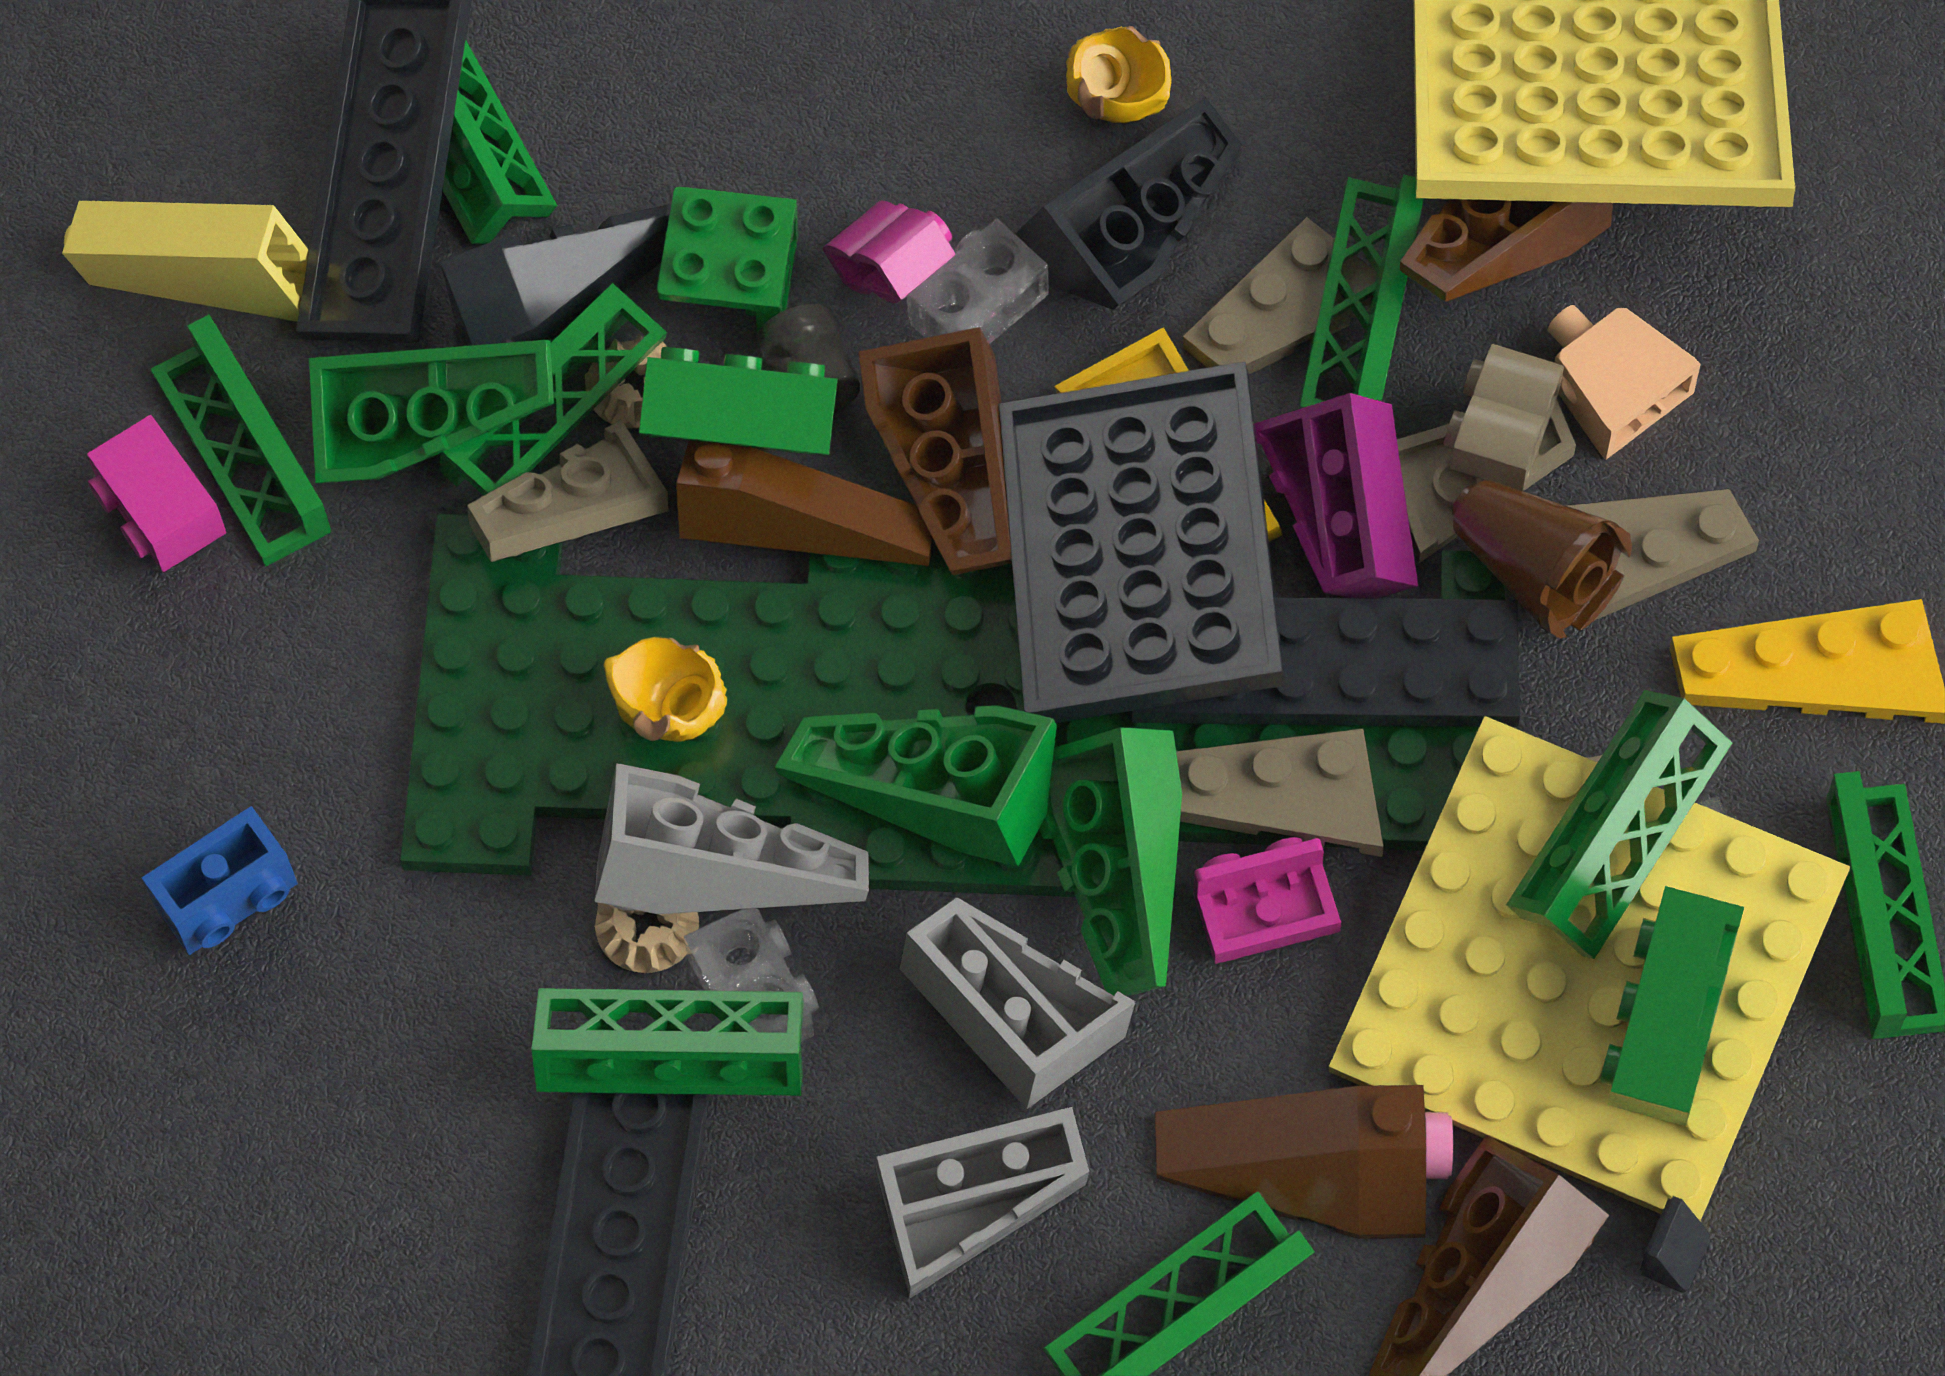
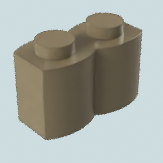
M1495 344L1491 345L1485 362L1474 358L1463 390V395L1472 398L1466 413L1454 411L1444 440V447L1453 449L1450 469L1523 491L1561 387L1564 366Z

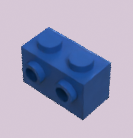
M252 806L142 877L154 907L188 955H191L201 947L211 948L220 944L231 935L236 924L256 911L266 912L273 909L287 897L290 889L298 884L287 854Z

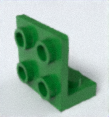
M676 187L673 192L657 286L659 299L746 309V315L756 316L757 340L782 342L799 236L797 199Z

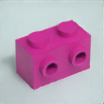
M152 415L147 416L87 453L95 477L88 481V485L96 499L107 513L116 508L127 522L120 529L133 551L140 559L150 554L162 572L167 571L227 533L216 503Z

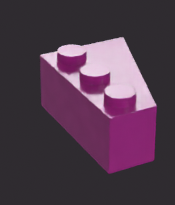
M1348 393L1255 423L1257 444H1261L1274 471L1269 475L1276 491L1284 494L1297 521L1292 526L1323 592L1346 598L1377 599L1418 587L1392 404Z

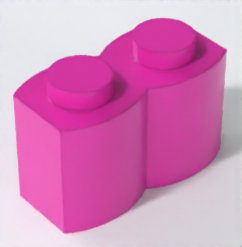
M887 201L877 202L822 248L846 286L864 295L873 292L891 303L900 302L956 255L949 244L952 240V234L945 222L932 211L924 213L918 209L908 208L901 203L894 205Z

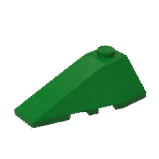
M537 340L309 358L315 483L381 479L554 404L551 341Z
M997 705L979 706L975 708V715L942 717L939 709L918 710L917 718L882 720L877 713L803 717L778 760L775 769L780 776L958 852L1018 867L1046 817L1057 726L1053 718Z
M1120 727L1054 748L1047 813L1039 830L1043 839L1053 840L1063 868L1057 874L1064 891L1074 892L1085 918L1081 927L1082 935L1105 991L1115 996L1117 991L1125 996H1131L1166 987L1182 803V789L1174 733L1171 730Z

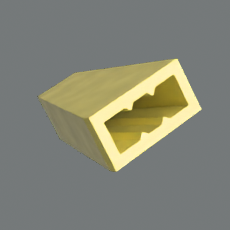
M79 201L72 224L65 232L62 254L89 285L298 322L309 250L274 205Z

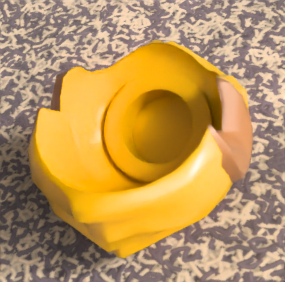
M1133 26L1105 29L1102 32L1077 40L1076 44L1071 47L1066 61L1067 92L1070 98L1082 107L1085 113L1092 119H1102L1113 123H1127L1140 120L1146 116L1157 114L1165 108L1170 97L1171 88L1170 61L1160 46L1161 43L1159 41L1147 40Z
M651 637L638 641L621 654L609 657L604 661L603 667L605 669L606 681L615 700L619 715L624 722L634 728L643 738L650 741L658 739L675 742L690 740L703 734L709 727L714 726L716 721L724 714V709L727 705V697L725 696L727 689L720 678L721 672L718 670L715 659L708 656L705 651L699 650L698 645H681L670 637L668 639Z

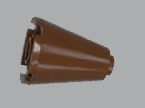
M1484 480L1476 485L1467 486L1461 491L1453 504L1454 532L1545 631L1552 633L1559 639L1567 637L1563 629L1569 626H1573L1579 631L1589 626L1606 608L1620 587L1624 575L1615 570L1621 552L1630 558L1632 543L1630 533L1613 521L1491 480Z

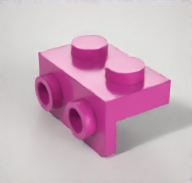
M1297 837L1282 839L1268 846L1265 852L1242 858L1234 853L1220 855L1207 861L1203 868L1194 871L1193 895L1215 964L1340 932L1341 920L1323 867L1324 850L1320 839L1316 838L1304 842L1301 838Z

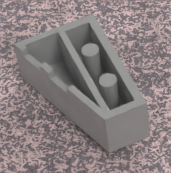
M955 898L907 932L900 970L1021 1104L1028 1109L1124 1039L1136 1001L1118 991L1113 996L1080 976L1081 969L1065 960L1058 964L1027 945L1028 938L963 900Z
M1072 1107L877 1156L876 1172L909 1298H912L1086 1185L1089 1168Z

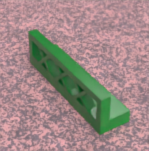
M465 41L459 87L471 94L477 105L460 94L458 90L442 190L470 242L488 244L491 243L512 216L549 217L558 205L469 44ZM481 131L495 139L502 151L486 141ZM506 177L521 186L527 195H516Z
M1403 174L1397 188L1348 177L1344 187L1298 409L1325 401L1314 398L1318 378L1339 366L1353 387L1352 394L1382 402L1408 277L1400 271V261L1416 239L1424 198H1416V177ZM1356 198L1391 206L1387 225L1367 237L1353 217ZM1350 232L1356 244L1346 249ZM1384 239L1381 255H1379L1373 245ZM1363 252L1377 274L1375 283L1355 294L1341 274V269L1345 261ZM1338 289L1344 301L1334 306ZM1372 296L1369 312H1367L1361 302ZM1351 309L1365 330L1362 341L1342 351L1329 331L1330 321ZM1326 347L1333 358L1322 364ZM1360 353L1357 369L1355 370L1349 359Z
M612 283L551 342L556 424L544 434H519V426L531 414L441 452L439 471L456 487L466 479L483 496L522 474L530 472L666 339L667 332ZM627 320L645 335L632 350H605V342ZM583 363H598V383L590 391L562 392V384ZM606 363H617L606 374ZM563 404H576L563 416ZM499 446H512L513 466L494 483L478 466ZM520 446H533L520 459Z
M207 315L187 325L194 347L151 368V372L266 567L328 535L332 531L323 503L211 316ZM203 364L211 377L204 398L178 392L172 380ZM218 392H220L226 403L215 401ZM189 409L198 411L196 420L193 418ZM210 414L236 419L239 425L232 445L205 438L203 433ZM246 438L254 450L243 448ZM217 456L227 458L224 467H222ZM238 461L264 466L267 473L260 493L234 487L231 480ZM274 486H276L282 498L272 496ZM244 503L255 505L252 516ZM267 508L292 514L299 525L298 528L270 543H267L260 531Z
M1644 690L1506 906L1523 920L1550 927L1582 956L1595 959L1727 753L1732 742L1685 698ZM1692 730L1706 744L1692 766L1680 769L1679 746L1688 732ZM1664 785L1665 808L1657 820L1646 822L1644 801L1653 787ZM1629 839L1631 861L1622 874L1611 877L1609 855L1619 841ZM1595 894L1596 915L1585 933H1583L1568 919L1583 896Z
M1860 771L1836 773L1833 776L1826 797L1837 861L1850 866L1842 887L1871 1038L1880 1039L1945 1032V982L1905 784L1863 788ZM1892 804L1896 827L1885 841H1882L1872 834L1867 807ZM1898 838L1901 853L1892 848ZM1882 858L1906 874L1908 886L1896 901L1883 892L1878 866ZM1909 899H1911L1913 913L1903 907ZM1894 918L1918 935L1920 946L1908 962L1895 953L1890 923ZM1921 959L1923 960L1925 974L1915 968ZM1906 978L1929 994L1933 1014L1906 1016L1907 1010L1902 989V983Z
M539 988L531 1049L536 1092L801 1096L803 1077L801 1057L803 992ZM552 1011L581 1012L589 1019L576 1030L550 1029ZM630 1012L647 1013L655 1020V1022L642 1031L624 1030L616 1023ZM695 1013L713 1014L721 1021L720 1024L708 1032L691 1031L683 1024L684 1021ZM761 1014L788 1015L787 1033L758 1032L749 1023Z
M1257 1191L1046 1345L1042 1350L1061 1376H1082L1064 1350L1083 1336L1111 1340L1107 1369L1097 1376H1148L1311 1256L1315 1251L1300 1230L1292 1234L1287 1232L1259 1191ZM1250 1213L1254 1214L1275 1244L1256 1259L1229 1254L1233 1226ZM1221 1235L1219 1252L1202 1250ZM1190 1257L1217 1262L1213 1291L1203 1298L1176 1293L1180 1265ZM1228 1264L1244 1266V1268L1225 1281ZM1168 1274L1166 1291L1148 1289ZM1137 1296L1164 1301L1160 1330L1150 1337L1123 1333L1126 1306ZM1175 1303L1191 1305L1190 1308L1172 1320ZM1115 1313L1113 1331L1095 1328ZM1121 1342L1138 1345L1119 1359Z

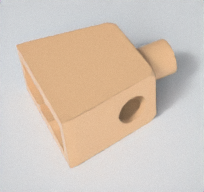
M1570 305L1557 314L1548 326L1547 331L1563 347L1555 358V363L1564 366L1558 394L1605 460L1682 403L1695 391L1700 363L1692 355L1627 308H1616L1597 324L1593 325L1575 305Z

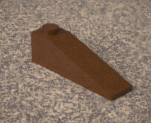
M1448 199L1440 213L1430 217L1400 261V271L1447 302L1570 256L1611 226L1613 203Z
M976 327L858 351L866 410L952 575L1012 564L999 404L1002 401L995 354L981 328Z
M688 441L676 482L680 538L929 566L934 539L917 505L765 450L748 446Z
M1423 1085L1351 1086L1155 1112L1156 1179L1229 1201L1236 1199L1245 1200L1259 1191L1269 1207L1277 1210L1276 1215L1298 1221L1299 1217L1335 1227L1337 1228V1233L1357 1239L1425 1238L1427 1148Z
M1485 1135L1446 1192L1439 1210L1447 1215V1219L1435 1246H1423L1416 1265L1423 1269L1424 1273L1414 1296L1407 1298L1398 1305L1368 1376H1447L1569 1273L1581 1255L1591 1246L1595 1235L1609 1215L1557 1173Z

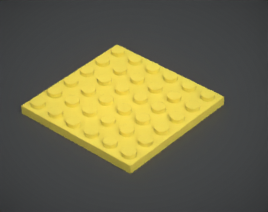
M1413 0L1416 198L1793 207L1795 180L1779 0Z
M1484 716L1330 1062L1329 1072L1361 1086L1423 1085L1425 1112H1448V1115L1452 1117V1125L1482 1138L1487 1135L1526 1157L1659 1214H1662L1668 1198L1678 1197L1686 1203L1701 1222L1842 889L1850 866L1694 803L1595 959L1584 957L1550 927L1521 919L1506 904L1598 762ZM1653 787L1644 801L1646 822L1657 820L1665 808V794L1661 788ZM1629 839L1619 841L1609 855L1611 877L1622 874L1631 861ZM1665 886L1744 907L1686 1126L1610 1106L1608 1101L1612 1086L1599 1083L1609 1044L1623 1046L1629 1023L1616 1019L1626 981L1637 984L1640 982L1645 960L1633 957L1643 918L1656 921ZM1595 894L1583 896L1568 919L1583 933H1585L1596 915Z

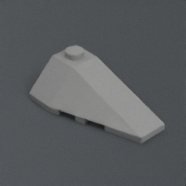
M616 763L597 861L594 902L613 905L625 911L639 910L654 914H672L866 901L869 891L867 851L798 823L787 825L784 828L774 826L754 816L756 806L738 799L733 802L731 808L698 795L699 783L684 777Z

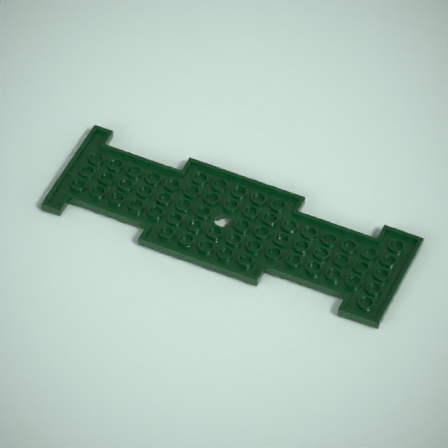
M437 514L400 860L404 871L532 876L537 816L605 819L616 763L684 777L699 783L698 795L731 808L733 802L738 799L756 806L754 816L774 826H787L798 823L867 851L869 889L1076 897L1074 892L1064 891L1057 874L1063 868L1062 862L1053 840L1043 839L1040 830L1036 833L1020 865L1016 867L958 852L780 776L775 769L778 760L803 717L877 713L882 720L917 718L918 710L939 709L942 717L968 715L966 714V705L969 699L976 692L987 688H995L1006 692L1014 700L1016 710L1025 712L1012 564L952 575L934 541L929 566L810 553L808 584L560 575L563 541L527 551L517 556L491 562L469 525L468 515ZM1442 550L1440 560V599L1505 600V587L1472 551ZM651 637L667 639L670 637L681 645H698L699 650L705 651L708 656L715 659L718 670L721 672L720 678L727 689L725 694L727 705L724 709V714L716 721L714 726L709 727L703 734L690 740L675 742L658 739L650 741L643 738L634 728L624 722L619 715L615 700L606 681L605 669L603 667L604 661L609 657L621 654L638 641ZM1132 711L1056 723L1054 748L1120 727L1171 730L1174 733L1176 752L1363 729L1383 849L1425 851L1479 727L1132 723ZM1180 822L1178 841L1271 845L1279 840L1294 836L1260 831L1257 835ZM1328 842L1324 844V847L1357 848ZM1176 873L1173 901H1175L1176 898Z

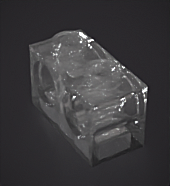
M996 218L982 231L973 230L968 233L954 250L956 255L907 295L909 323L925 338L980 327L990 344L1049 295L1048 264ZM992 267H1002L1008 270V272L1001 275H990L984 271ZM949 304L963 307L962 310L955 313H946L939 310L941 307Z
M758 908L741 909L684 936L688 960L704 991L803 992L804 1006L801 1042L814 1037L811 1013L819 1010L818 1002L804 974L794 978L791 975L783 959L791 955V951L775 919L765 923ZM737 948H750L758 953L751 962L743 965L731 964L725 960L726 956ZM780 1015L772 1020L756 1018L749 1025L758 1032L787 1033L788 1015Z

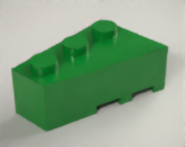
M662 347L661 358L647 357L639 428L640 436L721 443L822 456L829 455L838 379L824 377L825 365L788 361L787 373L761 370L762 358L725 354L724 366L698 363L700 351Z
M1665 886L1656 921L1643 918L1633 957L1645 960L1639 984L1626 981L1616 1018L1617 1020L1629 1023L1622 1047L1609 1044L1599 1083L1612 1086L1608 1105L1686 1126L1742 919L1743 906Z

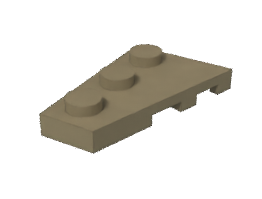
M1306 217L1183 336V349L1207 368L1245 361L1249 375L1294 353L1295 346L1313 338L1334 238ZM1356 255L1345 261L1341 269V274L1355 294L1375 283L1377 272ZM1338 289L1334 306L1344 301ZM1372 296L1361 302L1366 311L1369 310ZM1351 309L1330 321L1329 331L1331 334L1350 325V319L1356 317Z
M1557 399L1524 490L1574 456L1576 444ZM1449 424L1397 439L1412 546L1419 563L1458 537L1453 529V504L1461 491L1467 486L1476 485L1485 480L1450 469L1453 449L1444 447Z
M622 420L605 428V439L585 449L576 444L560 453V464L542 474L526 472L467 505L469 525L491 562L517 556L524 552L562 541L577 539L583 535L625 523L636 522L643 518L669 511L666 488Z
M1730 489L1568 506L1613 521L1630 533L1632 551L1630 558L1621 552L1615 570L1624 575V578L1606 608L1595 620L1754 553L1759 543V539Z
M1363 729L1176 752L1182 789L1180 822L1257 835L1260 831L1300 837L1303 842L1318 838L1321 841L1322 847H1324L1325 842L1357 847L1360 848L1359 853L1382 857L1383 842Z

